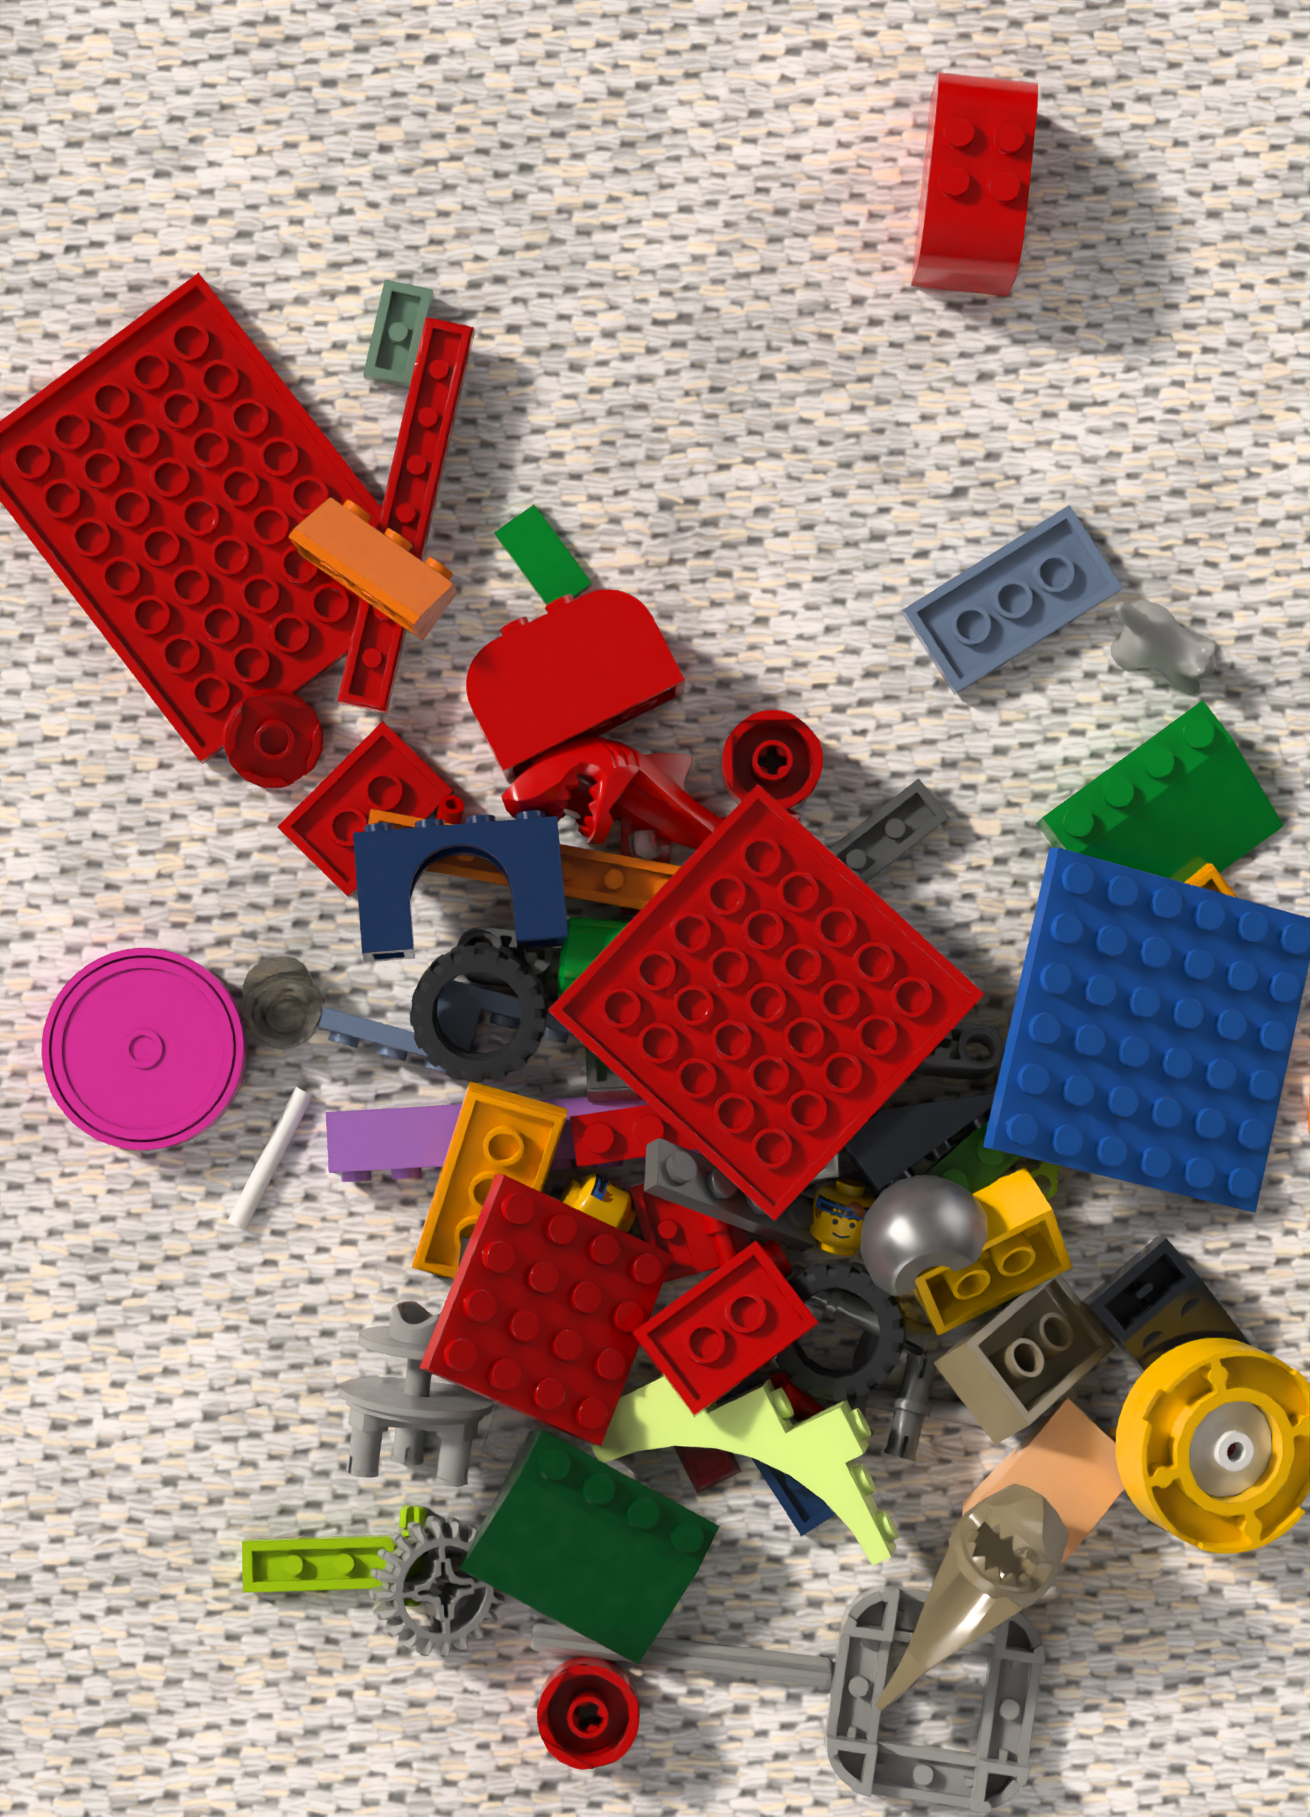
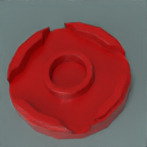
M261 689L246 695L231 709L223 727V747L229 763L245 781L262 788H284L294 784L293 781L299 780L303 775L306 776L315 768L323 751V729L316 712L301 696L285 689Z

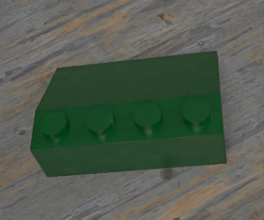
M544 1430L529 1431L460 1570L639 1665L697 1574L720 1526Z

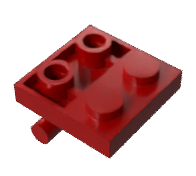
M644 1183L630 1187L645 1242L673 1255L663 1283L721 1267L751 1245L747 1231L647 1193L644 1191Z

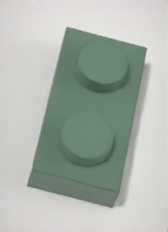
M384 280L363 373L365 379L405 388L410 387L425 318L429 317L434 297L433 289Z

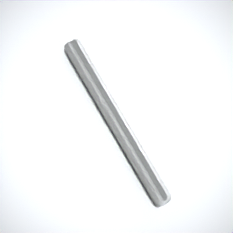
M536 1622L533 1625L530 1644L534 1651L633 1663L564 1625ZM657 1636L639 1663L823 1687L829 1684L832 1669L831 1661L827 1657Z

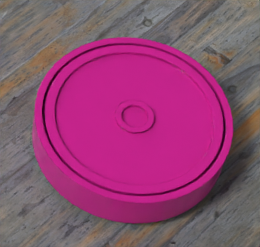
M133 948L113 952L98 958L78 971L65 984L47 1015L43 1029L41 1056L50 1092L57 1105L74 1125L91 1137L108 1145L132 1150H157L177 1146L196 1138L211 1128L227 1112L239 1093L246 1073L248 1036L243 1015L233 995L225 984L206 967L194 960L167 950Z

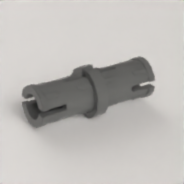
M907 1353V1362L898 1398L893 1397L891 1408L895 1409L884 1453L916 1461V1451L924 1417H930L932 1409L927 1404L936 1371V1366L933 1362L936 1360L931 1358L923 1359V1356Z

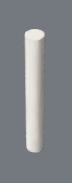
M298 1087L294 1088L227 1221L230 1224L246 1230L313 1097L312 1094Z

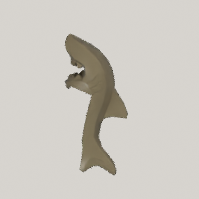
M1018 1484L1008 1485L976 1504L956 1523L948 1541L949 1547L925 1601L908 1648L876 1703V1707L879 1710L884 1711L896 1702L935 1665L1021 1610L1035 1604L1048 1591L1058 1574L1068 1540V1533L1059 1514L1044 1496L1026 1486Z

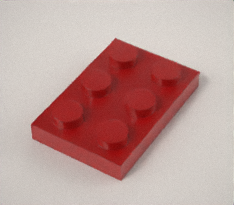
M382 721L277 828L350 898L357 891L353 833L364 832V826L368 825L370 810L374 809L429 819L438 810L441 798L446 795H453L454 791Z
M755 1241L633 1331V1336L695 1418L818 1325V1321L758 1242Z

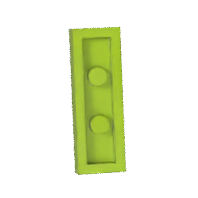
M391 1534L244 1539L242 1541L243 1593L372 1589L382 1586V1581L371 1577L370 1570L373 1568L385 1569L387 1562L378 1556V1551L386 1549L393 1553L396 1546L392 1543Z

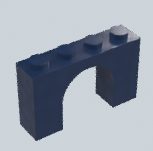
M539 810L520 812L516 814V820L496 821L494 815H474L465 819L466 824L445 825V820L424 819L415 822V828L394 829V824L374 823L364 826V832L353 833L361 947L364 962L415 958L411 902L416 883L431 865L444 858L457 855L474 856L483 859L495 866L506 879L513 900L517 950L562 946V943L568 942L557 816L546 817V812Z

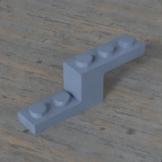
M452 980L444 987L438 999L437 1017L441 1030L453 1044L472 1052L483 1011L492 1013L490 1023L514 1030L519 1029L522 1009L519 999L516 997ZM324 1007L319 1027L331 1030L328 1038L330 1041L355 1048L358 1046L359 1039L379 1044L377 1054L406 1061L408 1052L424 1057L427 1056L423 1049H419L414 1040L415 1032ZM548 1012L543 1038L566 1044L568 1036L574 1035ZM426 1060L425 1067L446 1073V1070L440 1066L435 1068Z

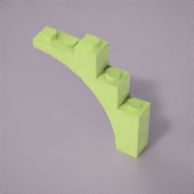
M660 1375L622 1393L602 1446L590 1444L597 1460L603 1463L636 1451L671 1446L717 1448L755 1458L792 1476L823 1499L852 1531L872 1565L892 1557L897 1547L894 1540L899 1538L897 1528L887 1510L879 1512L871 1493L876 1491L873 1479L863 1463L856 1465L854 1458L863 1455L869 1447L866 1438L871 1436V1431L860 1409L852 1410L847 1400L792 1425L789 1419L794 1415L791 1403L782 1388L775 1390L769 1379L717 1405L713 1403L694 1418L664 1376Z

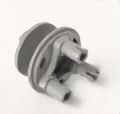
M404 1301L394 1305L391 1309L390 1326L370 1327L359 1331L358 1343L362 1347L390 1356L407 1358L408 1361L406 1378L365 1377L350 1379L340 1384L339 1396L350 1407L348 1425L352 1426L346 1472L357 1477L372 1478L379 1476L378 1468L383 1432L388 1431L389 1427H396L391 1460L396 1463L405 1464L406 1449L410 1447V1465L423 1464L426 1431L437 1432V1436L441 1438L436 1483L445 1486L461 1487L468 1484L472 1439L477 1438L479 1421L483 1419V1416L492 1412L493 1401L460 1386L431 1382L432 1374L419 1368L440 1314L432 1315L417 1302Z

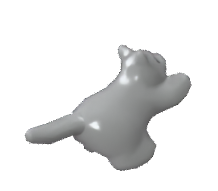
M1146 599L1137 600L1132 605L1124 602H1119L1115 605L1117 617L1125 625L1120 639L1112 643L1111 656L1122 669L1137 671L1140 668H1154L1162 673L1173 687L1188 695H1193L1199 691L1200 684L1197 679L1209 677L1216 671L1215 655L1218 652L1217 643L1208 637L1190 632L1178 625L1174 616L1167 608Z

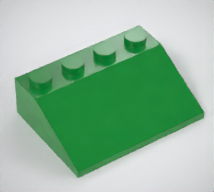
M1204 700L1148 739L1036 823L1053 848L1066 849L1180 882H1185L1207 863L1213 864L1217 871L1221 873L1284 826L1234 740Z

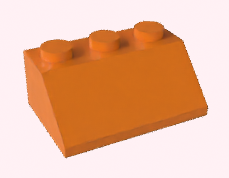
M330 497L294 528L289 538L303 558L422 641L457 594L455 585L449 581L453 576L450 570L431 557H428L425 563L409 553V550L412 548L411 543L390 528L384 534L368 524L372 517L348 499L342 506Z

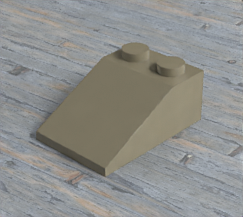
M1061 1274L1010 1299L933 1362L995 1445L1033 1423L1116 1347Z

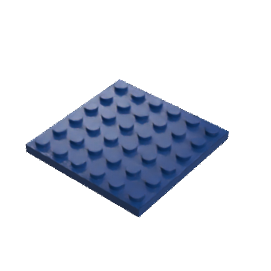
M1049 848L983 1147L1256 1213L1310 963V918L1066 849Z

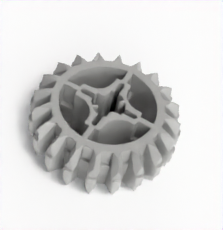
M435 1516L427 1517L425 1529L419 1523L412 1521L408 1523V1539L397 1532L391 1534L392 1543L397 1547L393 1553L386 1549L378 1551V1556L387 1562L385 1569L373 1568L370 1570L371 1577L382 1581V1586L372 1588L369 1591V1596L374 1600L384 1601L376 1607L373 1614L380 1621L388 1620L383 1629L384 1633L391 1638L399 1635L398 1645L406 1650L415 1645L417 1653L422 1656H428L434 1647L436 1653L442 1657L449 1655L451 1643L461 1651L468 1650L467 1634L470 1633L479 1640L485 1638V1633L480 1627V1623L483 1619L490 1623L497 1622L496 1614L489 1611L492 1603L502 1604L505 1602L504 1595L495 1592L494 1588L469 1574L452 1571L451 1561L445 1557V1546L457 1547L466 1557L477 1535V1527L466 1523L460 1528L459 1520L450 1516L447 1517L443 1525L439 1518ZM422 1555L419 1571L415 1575L405 1578L411 1565ZM439 1576L449 1582L445 1583L443 1590L438 1588L440 1594L436 1596L427 1590L431 1589L433 1582L438 1584L435 1579ZM469 1595L464 1607L454 1616L458 1600L463 1596ZM411 1598L417 1602L424 1601L425 1613L431 1616V1626L416 1624L409 1616L403 1599Z

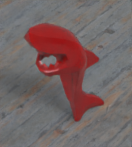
M598 736L577 738L556 746L532 764L501 795L506 811L515 819L516 814L532 810L545 811L546 817L557 816L558 822L561 818H564L566 813L577 818L576 826L578 827V832L585 836L588 844L603 845L615 820L621 821V817H626L636 824L631 825L670 842L697 850L726 819L717 817L685 792L684 782L693 762V758L689 755L677 753L643 755L624 743ZM796 811L789 812L799 822L801 821L800 814Z

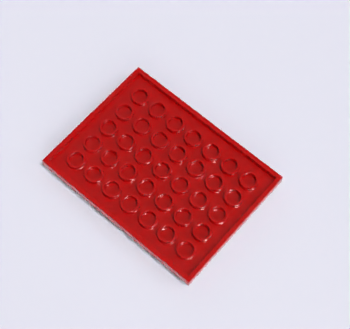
M199 272L0 421V502L202 764L224 749V724L231 709L246 695L261 689H285L297 694L348 655L361 598L303 558L290 540L289 535L295 527L330 497L342 506L348 499L361 507L372 517L368 524L376 530L381 507Z

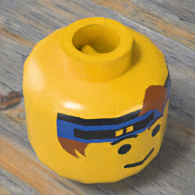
M597 1173L587 1175L580 1183L574 1179L571 1180L559 1201L626 1233L630 1230L636 1217V1210L631 1208V1194L626 1189Z
M840 1177L836 1179L835 1185L822 1186L816 1191L812 1206L814 1222L810 1226V1232L818 1240L817 1246L820 1249L843 1256L855 1255L857 1249H860L864 1217L876 1201L875 1197L865 1192V1183L851 1178Z

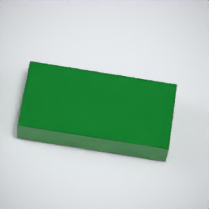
M535 504L494 532L495 537L546 606L568 594H572L575 599L592 586L589 578Z

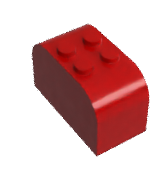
M937 73L930 98L911 286L1008 297L1017 277L1025 234L1038 108V83Z
M612 589L596 590L575 600L572 594L562 596L545 607L547 614L531 622L528 621L527 617H521L503 626L500 629L502 636L489 642L476 654L467 673V697L475 720L507 782L520 776L541 756L558 745L577 738L600 736L684 694L685 679L652 614L636 597L623 591Z

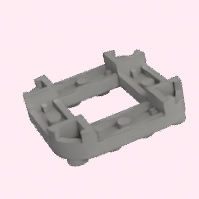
M887 1585L860 1593L845 1611L840 1624L825 1727V1748L829 1762L836 1775L846 1785L851 1787L852 1791L863 1796L871 1797V1794L958 1806L970 1808L972 1813L992 1812V1808L1009 1801L1021 1787L1024 1788L1030 1773L1028 1760L1041 1666L1045 1665L1044 1645L1034 1625L1020 1611L961 1649L989 1654L975 1753L877 1739L881 1710L876 1707V1703L885 1686L891 1642L893 1643V1640L910 1642L930 1591Z

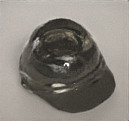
M278 956L259 962L247 973L243 983V1025L245 1028L250 1029L256 1039L268 1047L284 1050L306 1043L316 1033L322 1017L325 997L313 981L306 966L298 959L289 956Z

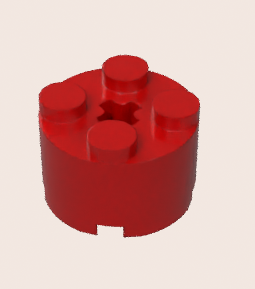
M781 710L759 711L740 722L728 736L721 759L722 780L727 792L736 804L739 805L752 789L759 784L788 812L800 807L811 796L820 779L823 768L822 747L815 733L798 717ZM766 753H775L776 761L784 762L785 766L778 768L776 775L768 774L766 767L758 765V762L764 761Z
M581 1656L574 1657L559 1665L544 1682L537 1707L538 1730L549 1753L569 1767L580 1770L594 1769L619 1760L632 1746L639 1728L640 1707L636 1687L629 1675L619 1665L610 1660ZM590 1702L597 1705V1714L600 1718L591 1716L587 1722L581 1721L579 1719L580 1709L577 1706L586 1707Z

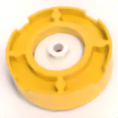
M1198 1339L1184 1343L1163 1354L1135 1382L1119 1416L1115 1443L1116 1460L1121 1481L1133 1504L1146 1518L1180 1540L1208 1552L1221 1554L1247 1552L1265 1546L1281 1537L1306 1513L1300 1506L1310 1492V1383L1298 1370L1291 1368L1277 1357L1232 1339Z

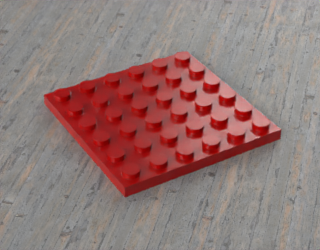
M757 784L547 1011L775 1221L985 994L768 792Z

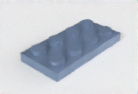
M1068 505L904 608L901 613L953 694L956 695L1123 589V586L1071 506Z

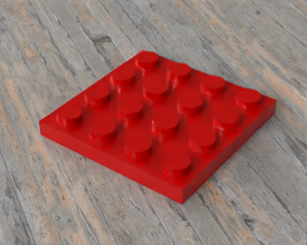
M497 1174L493 1179L419 1368L589 1444L602 1446L640 1345L633 1336V1331L650 1319L673 1255L504 1174Z

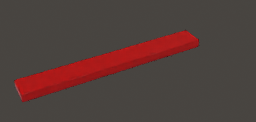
M430 317L425 318L377 525V530L382 534L390 528L412 544L409 553L423 561L475 335L474 327ZM362 598L358 607L337 702L342 705L387 714L407 630Z

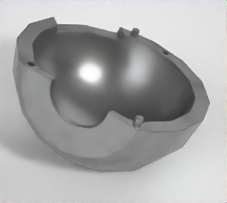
M917 1175L897 1181L880 1194L865 1214L863 1221L860 1252L874 1284L890 1295L903 1296L904 1293L917 1288L915 1283L916 1277L920 1272L929 1267L946 1266L956 1272L974 1264L979 1258L988 1237L987 1214L975 1196L964 1187L950 1180L935 1175Z

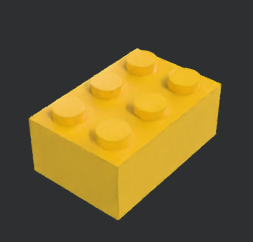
M1026 1167L1011 1175L1003 1176L993 1184L972 1194L978 1199L987 1214L988 1237L977 1261L956 1272L946 1266H932L920 1272L916 1277L915 1283L917 1288L912 1291L938 1336L1073 1268L1053 1210Z

